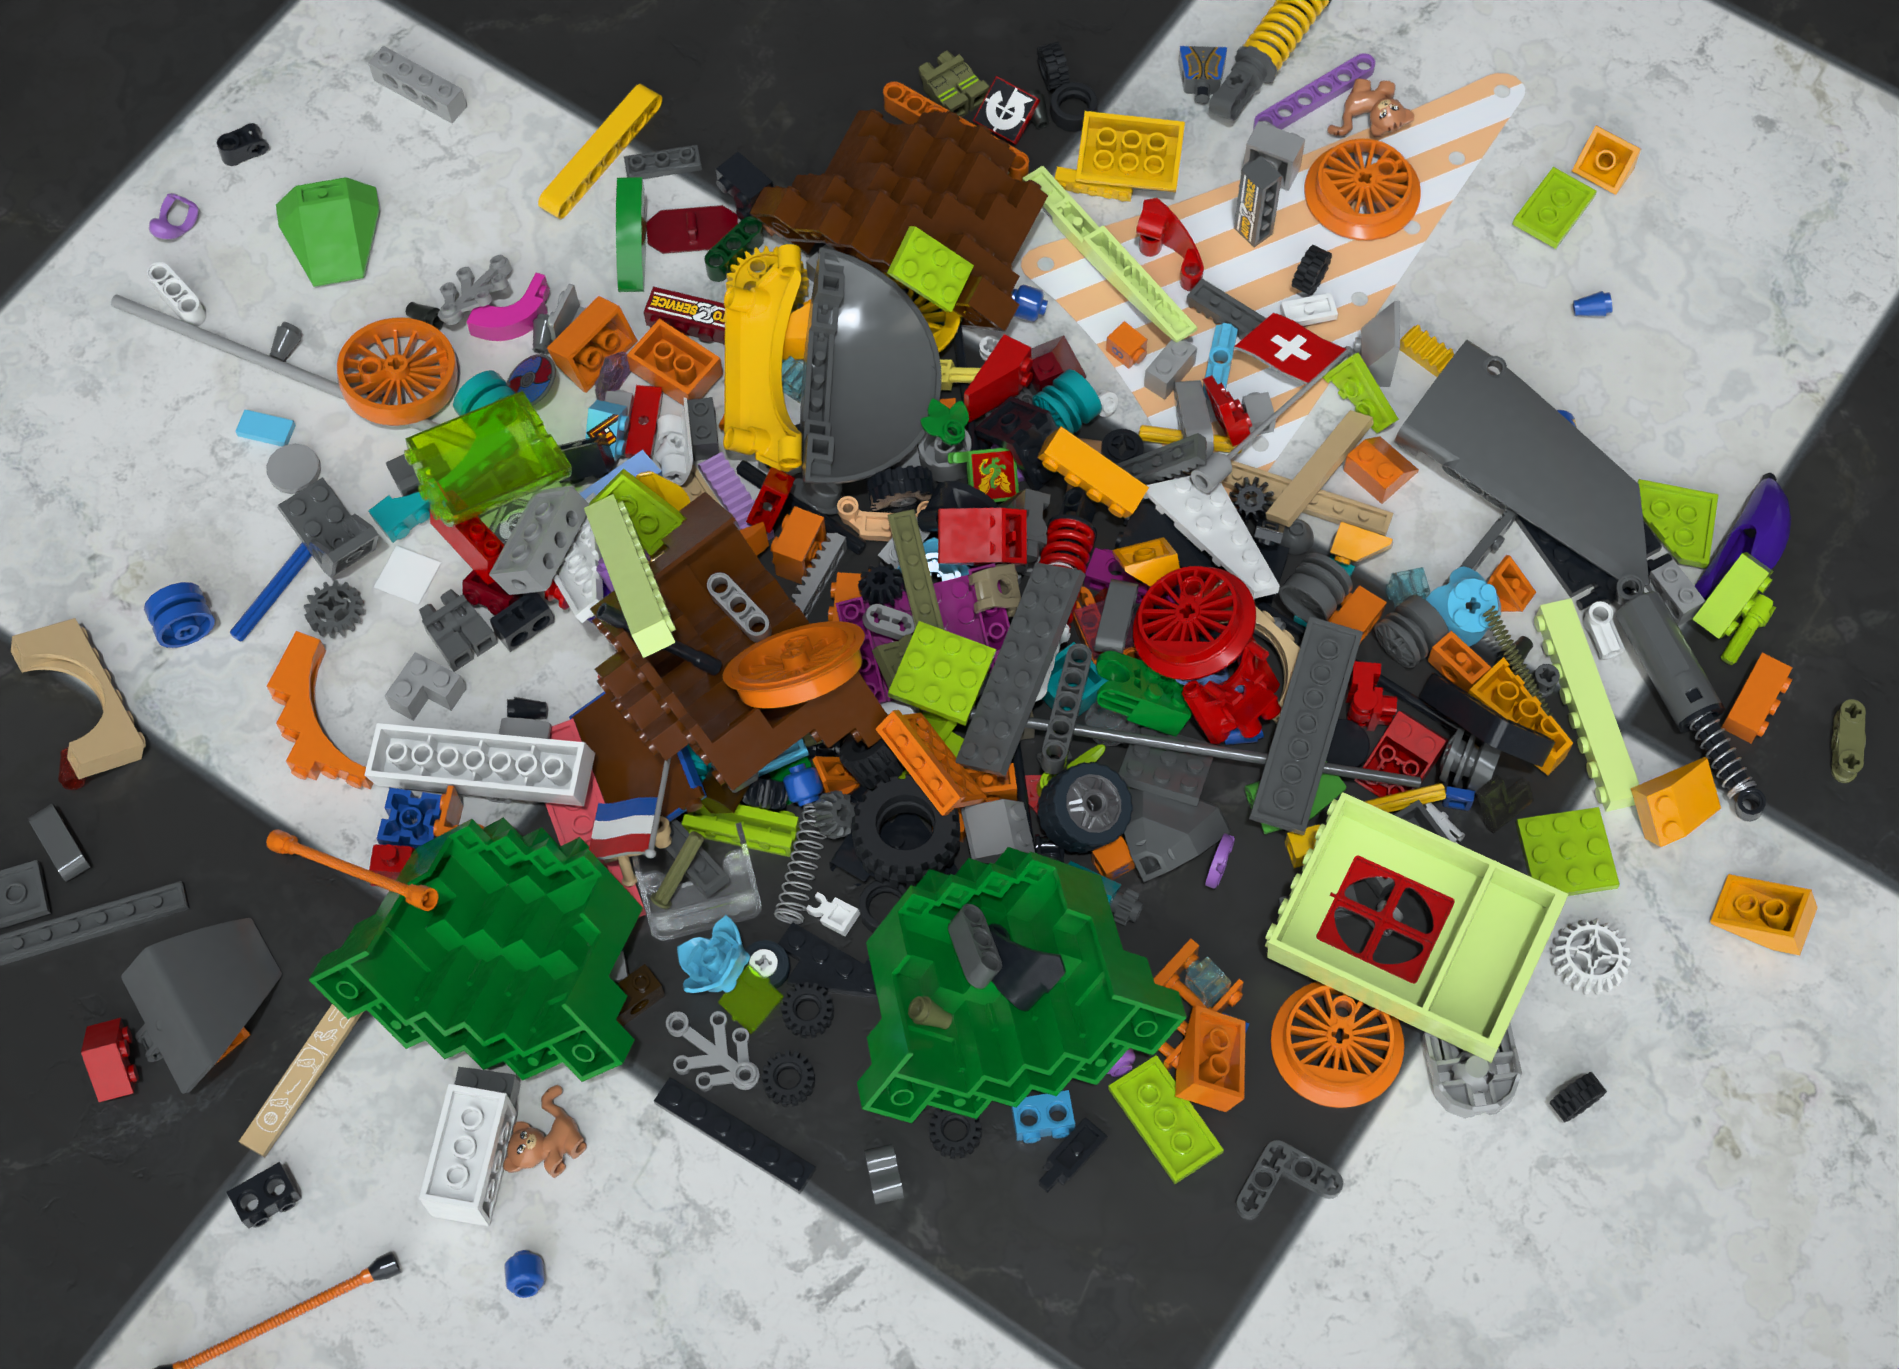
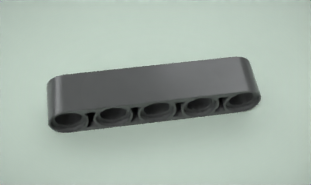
M1077 643L1072 645L1068 649L1042 747L1041 767L1049 774H1059L1066 766L1091 666L1092 652L1084 644ZM1075 659H1081V660H1083L1084 662H1082V663H1077V662H1075V661H1073V660H1075ZM1067 683H1076L1078 686L1071 687ZM1068 706L1072 710L1065 711L1061 707ZM1061 730L1064 731L1066 734L1058 735L1055 733V731ZM1057 755L1060 758L1055 760L1049 758L1048 756Z

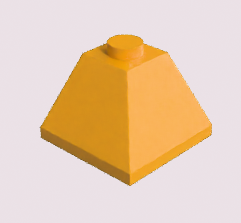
M1341 522L1330 553L1335 555V561L1350 565L1351 561L1358 563L1391 549L1393 539Z
M1164 537L1112 550L1114 557L1125 572L1150 587L1164 575L1180 569L1178 555Z

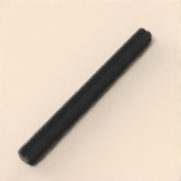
M745 460L741 461L736 468L738 475L761 489L767 476L765 473ZM789 492L784 503L786 507L793 510L795 506L824 517L826 534L838 533L845 536L847 548L856 554H861L865 550L867 545L864 539L828 515L816 511Z

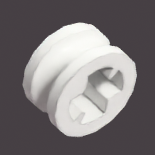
M986 336L980 341L979 351L983 360L986 361L991 354L989 349L987 350V346H993L994 349L1000 340L998 337Z

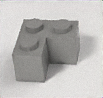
M414 652L385 694V698L392 710L414 721L428 699L452 711L465 692L466 687L460 675Z

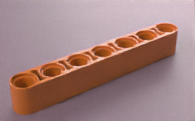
M890 82L883 88L885 110L907 124L917 123L922 113L949 111L899 82ZM960 117L959 121L964 125L976 126ZM1009 145V149L1016 154L1008 170L1009 176L1023 181L1022 178L1029 174V158L1022 151Z

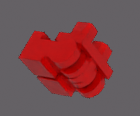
M1355 661L1345 695V703H1351L1346 716L1347 720L1357 723L1362 728L1366 727V731H1375L1377 724L1390 725L1393 715L1397 711V696L1383 695V688L1376 687L1381 675V664Z

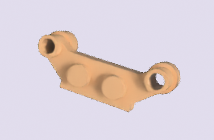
M851 496L842 497L838 501L837 510L842 522L854 529L859 534V537L864 540L890 541L892 534L888 522V514L893 513L859 510L858 501ZM923 501L918 505L917 513L915 514L917 517L920 511L926 508L929 501Z

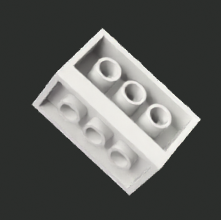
M448 1084L419 1200L431 1216L484 1226L490 1225L503 1173V1163L507 1157V1146L512 1136L517 1112L506 1093Z

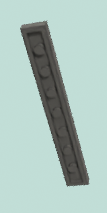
M182 881L1 934L0 966L188 910L190 908L184 883Z

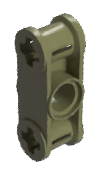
M1854 699L1845 701L1833 719L1831 772L1834 779L1841 783L1852 782L1864 765L1866 710L1861 702Z

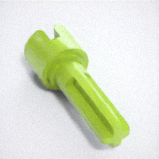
M1756 594L1753 598L1756 601L1753 608L1747 615L1742 613L1743 621L1721 655V659L1729 665L1736 663L1757 628L1766 626L1776 609L1770 598L1762 594Z

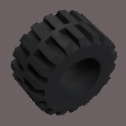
M849 733L840 747L839 752L841 754L839 759L841 763L864 788L873 789L874 784L882 780L884 783H887L890 776L897 775L899 777L906 770L883 738L868 747L862 740L857 743Z

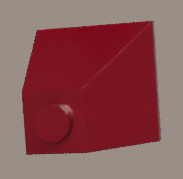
M1064 335L1031 349V358L1033 359L1031 367L1033 378L1031 383L1037 393L1042 392V389L1048 385L1052 386L1053 380L1068 369L1075 370L1086 378L1083 368Z

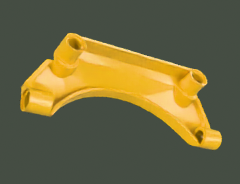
M785 244L778 248V261L756 282V287L747 290L731 285L724 296L725 385L723 446L726 450L746 455L755 453L756 460L785 472H789L802 465V433L795 427L789 417L782 388V355L785 333L801 282V248L793 244Z

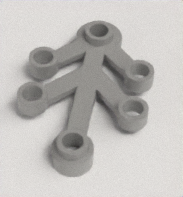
M503 255L494 256L490 260V268L473 285L472 279L474 275L470 267L459 269L456 275L461 283V296L455 301V295L458 291L452 282L445 283L440 287V291L445 298V304L442 305L438 312L439 319L446 325H454L462 320L463 312L490 304L493 300L490 293L496 290H503L509 285L506 275L512 271V266L508 258Z
M716 1011L710 1016V1023L714 1029L715 1045L690 1027L688 1017L684 1013L673 1012L667 1017L666 1027L672 1036H683L707 1054L694 1057L684 1055L676 1057L673 1062L676 1073L685 1075L691 1069L719 1065L729 1071L713 1075L707 1072L698 1074L696 1085L703 1092L711 1090L713 1086L732 1083L740 1090H749L757 1085L760 1073L757 1066L749 1062L748 1043L750 1042V1035L745 1028H737L732 1033L733 1042L737 1046V1062L728 1055L725 1030L728 1020L725 1013ZM722 1017L724 1021L722 1024L716 1025L714 1019ZM678 1022L684 1024L681 1030H675L673 1026ZM743 1033L746 1035L744 1041L736 1040L738 1034ZM681 1061L688 1063L684 1069H679L677 1065ZM748 1072L751 1074L750 1078L745 1081L741 1080V1074ZM703 1078L710 1080V1083L706 1086L699 1084Z

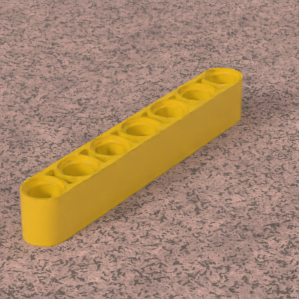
M642 84L636 85L546 187L539 197L538 206L559 219L566 217L659 110L662 104V96Z

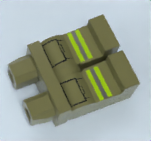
M945 51L937 58V63L940 65L934 69L928 62L919 67V76L923 81L924 92L929 95L933 102L951 112L959 108L955 114L960 117L968 114V109L973 111L980 107L989 91L987 83L977 78L960 54L954 57L949 51Z

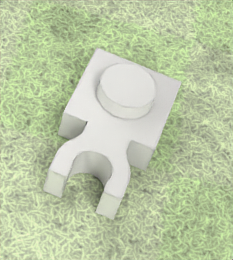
M817 892L815 898L821 905L818 908L808 905L806 911L814 917H822L820 919L822 925L846 937L860 915L859 910L836 897L830 903L823 894Z

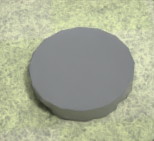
M297 443L288 444L277 449L270 456L266 465L267 476L273 487L280 492L288 494L297 493L296 491L308 487L317 481L320 474L319 460L314 451L305 445Z

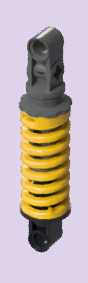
M1276 0L1247 41L1236 51V63L1232 67L1231 73L1210 99V113L1235 120L1254 92L1259 90L1264 82L1270 83L1275 79V75L1281 69L1283 62L1289 58L1290 53L1295 50L1296 44L1308 32L1310 25L1314 24L1316 17L1322 13L1323 9L1332 0Z

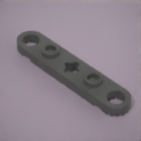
M1507 508L1503 512V516H1500L1501 519L1494 523L1460 567L1465 566L1476 571L1492 550L1496 552L1505 540L1504 534L1512 526L1518 514Z

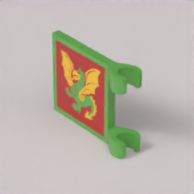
M994 448L948 453V463L967 462L968 485L984 492L995 502L1006 501L1019 493L1017 462L1009 449Z

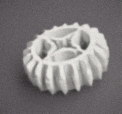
M1585 918L1582 919L1580 925L1574 921L1571 923L1570 929L1564 927L1561 931L1562 936H1557L1555 940L1557 946H1554L1552 949V954L1556 955V957H1554L1552 962L1553 965L1560 966L1556 971L1557 975H1566L1563 981L1564 984H1569L1571 981L1575 983L1573 986L1574 991H1577L1581 986L1584 987L1585 995L1589 994L1592 988L1597 995L1602 993L1603 988L1610 992L1613 989V984L1619 986L1622 982L1621 977L1627 976L1629 971L1626 967H1629L1631 964V959L1627 958L1631 951L1630 948L1623 947L1627 942L1626 938H1617L1619 929H1615L1612 932L1608 930L1610 927L1609 922H1606L1602 927L1599 926L1598 918L1594 919L1591 925ZM1589 938L1586 945L1570 946L1576 940ZM1600 942L1603 943L1609 950L1604 949L1601 946ZM1591 948H1592V950H1591L1592 958L1595 959L1592 965H1591V963H1592L1591 956H1590V954H1588ZM1574 963L1579 964L1582 967L1583 971L1577 968V966ZM1613 967L1611 971L1605 974L1594 975L1597 968Z

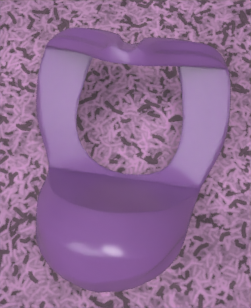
M167 194L160 209L159 219L153 218L150 220V233L161 239L180 237L194 226L198 216L197 205L185 197L178 196V194ZM175 200H180L189 205L187 217L180 226H174L167 220V213Z

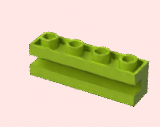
M739 803L734 813H710L703 806L697 811L684 814L682 826L689 834L692 831H696L703 835L704 839L790 857V854L794 852L793 844L797 841L796 833L800 831L799 817H796L791 812L780 811L778 813L769 811L767 808L750 807Z

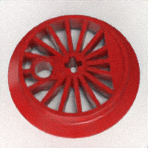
M1189 566L1171 571L1158 579L1149 588L1137 610L1133 625V639L1136 650L1149 668L1168 678L1193 680L1215 674L1235 661L1250 642L1256 625L1255 602L1247 586L1228 571L1203 566ZM1219 583L1220 585L1213 590L1215 585ZM1177 584L1180 586V598L1171 590ZM1229 591L1232 595L1222 598ZM1166 592L1175 604L1160 597ZM1154 605H1157V606L1162 607V608H1164V609H1152V608H1153ZM1233 606V611L1223 610ZM1148 619H1158L1148 623ZM1215 621H1229L1227 626H1224ZM1207 627L1221 634L1214 640L1205 628ZM1157 632L1155 635L1149 638L1148 634ZM1201 633L1208 642H1200L1198 634Z

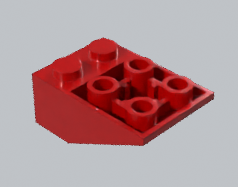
M1012 508L938 509V563L984 566L995 563V565L1015 564V568L1027 564V510Z
M1398 711L1363 768L1421 777L1422 783L1444 752L1449 740L1406 712ZM1355 778L1354 780L1378 797L1417 789L1415 787Z

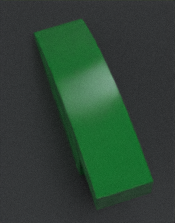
M642 177L617 178L616 261L618 292H644L647 225L644 215L645 188Z

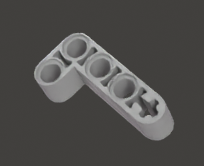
M1201 380L1174 382V400L1182 436L1186 438L1199 433L1206 437L1207 459L1213 454L1214 439ZM1189 467V472L1195 470L1194 468Z

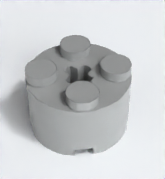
M965 430V437L961 443L949 445L943 442L940 437L932 436L926 432L918 443L919 460L923 468L928 467L929 470H932L934 482L956 481L964 478L967 475V462L948 463L947 455L951 452L971 451L969 433ZM948 431L951 435L955 436L952 431Z

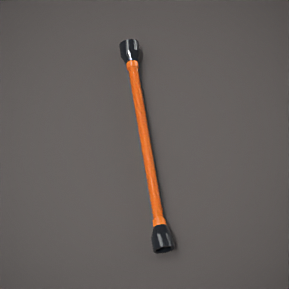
M392 1251L376 1258L369 1267L361 1270V1273L357 1274L356 1277L353 1276L349 1280L343 1281L342 1284L339 1283L335 1287L332 1286L331 1289L328 1288V1291L324 1290V1292L318 1293L317 1296L310 1297V1300L306 1299L303 1303L300 1302L299 1305L296 1304L292 1308L286 1309L285 1312L282 1311L278 1315L272 1316L271 1319L268 1318L267 1321L264 1320L260 1324L254 1325L253 1328L250 1327L242 1331V1333H238V1335L235 1334V1337L232 1336L227 1340L225 1339L224 1342L217 1343V1346L213 1345V1347L207 1348L206 1351L199 1352V1355L195 1354V1356L189 1357L188 1360L185 1359L174 1364L159 1365L153 1369H194L195 1366L198 1367L202 1363L208 1362L209 1359L212 1360L213 1357L216 1358L220 1354L226 1353L227 1350L230 1351L238 1347V1345L244 1344L245 1341L248 1342L256 1338V1336L263 1335V1332L266 1333L270 1329L273 1330L274 1327L281 1326V1323H287L288 1320L295 1319V1316L299 1317V1315L305 1314L306 1311L313 1310V1307L317 1308L320 1304L327 1303V1300L331 1301L334 1297L337 1298L338 1295L341 1296L345 1292L351 1291L352 1288L355 1289L359 1285H363V1283L369 1284L377 1280H386L401 1273L399 1265Z

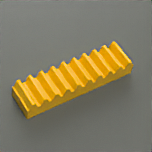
M1419 324L1413 326L1400 339L1399 350L1435 377L1439 376L1454 356L1452 348L1447 350L1445 343L1439 344L1435 336L1429 337L1428 331H1421Z

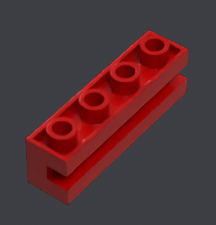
M453 490L430 499V524L487 585L496 582L489 573L505 545Z

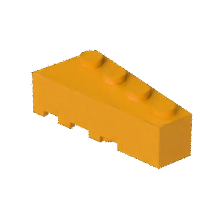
M1503 657L1468 693L1505 718L1542 733L1556 742L1543 767L1535 765L1546 775H1549L1566 758L1573 742L1554 718L1544 712L1540 707L1542 703L1536 696H1531L1524 687V681L1519 675H1514L1509 668L1510 664Z

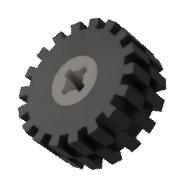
M911 465L906 468L900 466L893 470L886 469L885 472H878L876 476H871L866 481L870 507L873 511L898 513L914 508L917 509L921 502L931 499L935 490L932 470L922 466L913 467Z

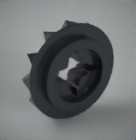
M1129 429L1113 430L1105 436L1102 442V455L1115 464L1142 455L1144 451L1141 437ZM1125 441L1126 450L1128 451H1125L1124 454L1120 455L1118 448H1120Z

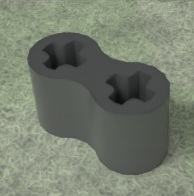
M893 1144L864 1150L875 1204L904 1198Z

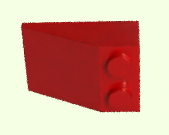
M1005 334L1002 336L964 393V405L969 414L968 422L1001 405L1010 396L1015 397L1024 386L1027 387L1033 378V373L1031 372L1033 359L1031 358L1032 347Z

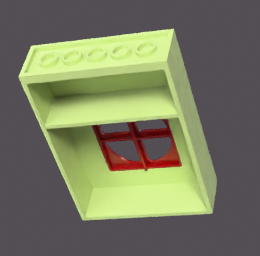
M1342 792L1339 800L1333 799L1327 812V824L1322 823L1316 833L1315 849L1309 848L1304 857L1302 875L1297 873L1290 887L1292 889L1289 896L1290 899L1284 898L1279 908L1278 924L1272 923L1265 938L1267 939L1265 947L1268 948L1267 958L1492 1063L1560 916L1568 894ZM1383 877L1390 878L1395 882V886L1384 909L1379 912L1345 896V891L1350 885L1363 879ZM1411 888L1415 890L1429 907L1433 918V930L1431 933L1425 934L1393 918V912L1405 889ZM1338 908H1345L1374 922L1375 928L1362 953L1352 951L1340 937L1334 919L1335 911ZM1386 930L1395 931L1423 946V951L1420 955L1404 963L1381 964L1375 962L1372 957Z

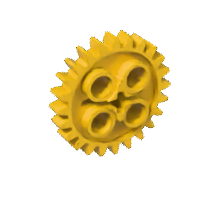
M767 246L764 247L763 252H760L756 247L754 248L755 254L753 255L747 251L745 252V260L737 257V265L731 264V273H727L726 289L731 285L747 290L756 287V282L778 261V247L776 246L773 252H769ZM802 261L801 282L792 306L794 311L798 309V303L803 304L805 302L804 296H808L809 278H807V269H804Z

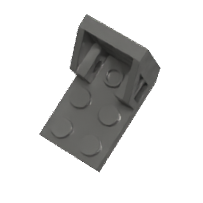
M323 477L278 504L279 511L323 572L330 578L376 550L379 534L375 528L358 515L353 514L351 516Z

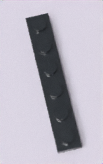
M669 1077L654 1099L655 1105L801 1194L816 1171V1167L671 1077Z

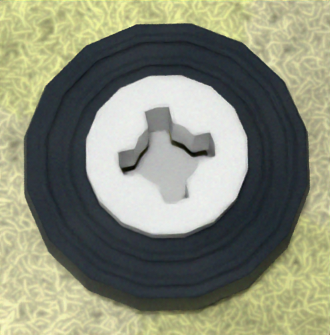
M763 940L756 941L745 949L750 955L749 962L744 966L740 974L745 984L753 990L761 992L773 991L783 985L790 972L789 956L783 947L776 942Z

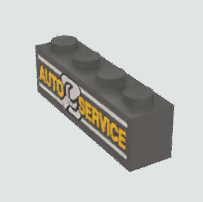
M1262 156L1254 161L1247 162L1241 169L1234 229L1254 248L1273 234L1282 175Z

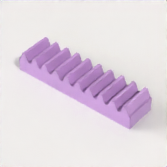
M723 452L698 464L699 471L724 509L736 519L734 524L738 530L753 526L747 523L746 520L755 500H752L749 491H746L745 485L741 483L739 476H736L734 469L730 467L729 461L725 459ZM773 529L770 533L766 532L768 540L774 537Z

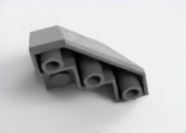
M1127 786L1132 796L1133 811L1131 812L1130 824L1127 825L1124 835L1131 857L1144 882L1167 873L1195 858L1221 840L1224 833L1229 834L1231 832L1220 807L1200 799L1198 806H1193Z

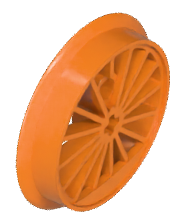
M842 621L812 623L782 631L753 644L734 657L724 669L723 680L727 686L737 690L744 704L755 708L785 707L817 698L838 688L858 672L862 665L860 647L865 639L864 631L856 624Z

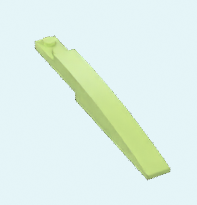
M1044 166L1022 178L1023 181L1033 180L1041 185V190L1048 195L1043 207L1052 216L1053 224L1124 297L1168 337L1177 343L1197 331L1198 327L1104 225L1099 227Z

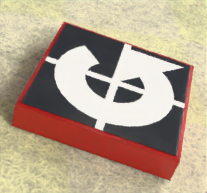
M996 76L973 121L1017 145L1040 99Z

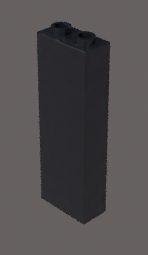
M1140 502L1134 513L1124 519V524L1127 526L1124 533L1119 532L1115 547L1122 548L1164 537L1176 551L1180 568L1203 566L1227 571L1223 566L1218 567L1212 561L1213 557L1207 551H1201L1174 526L1175 522L1165 513L1161 514L1155 509V506ZM1252 537L1279 584L1288 560L1290 548L1274 544V546L1258 542V538ZM1275 594L1255 598L1254 600L1258 602L1264 601L1272 606Z

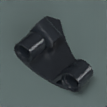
M996 923L990 924L988 927L1002 961V969L992 979V982L1015 1007L1023 1011H1029L1044 993H1048L1066 973L1062 957L1059 954L1042 952L1019 945L1010 940V935L1004 927Z

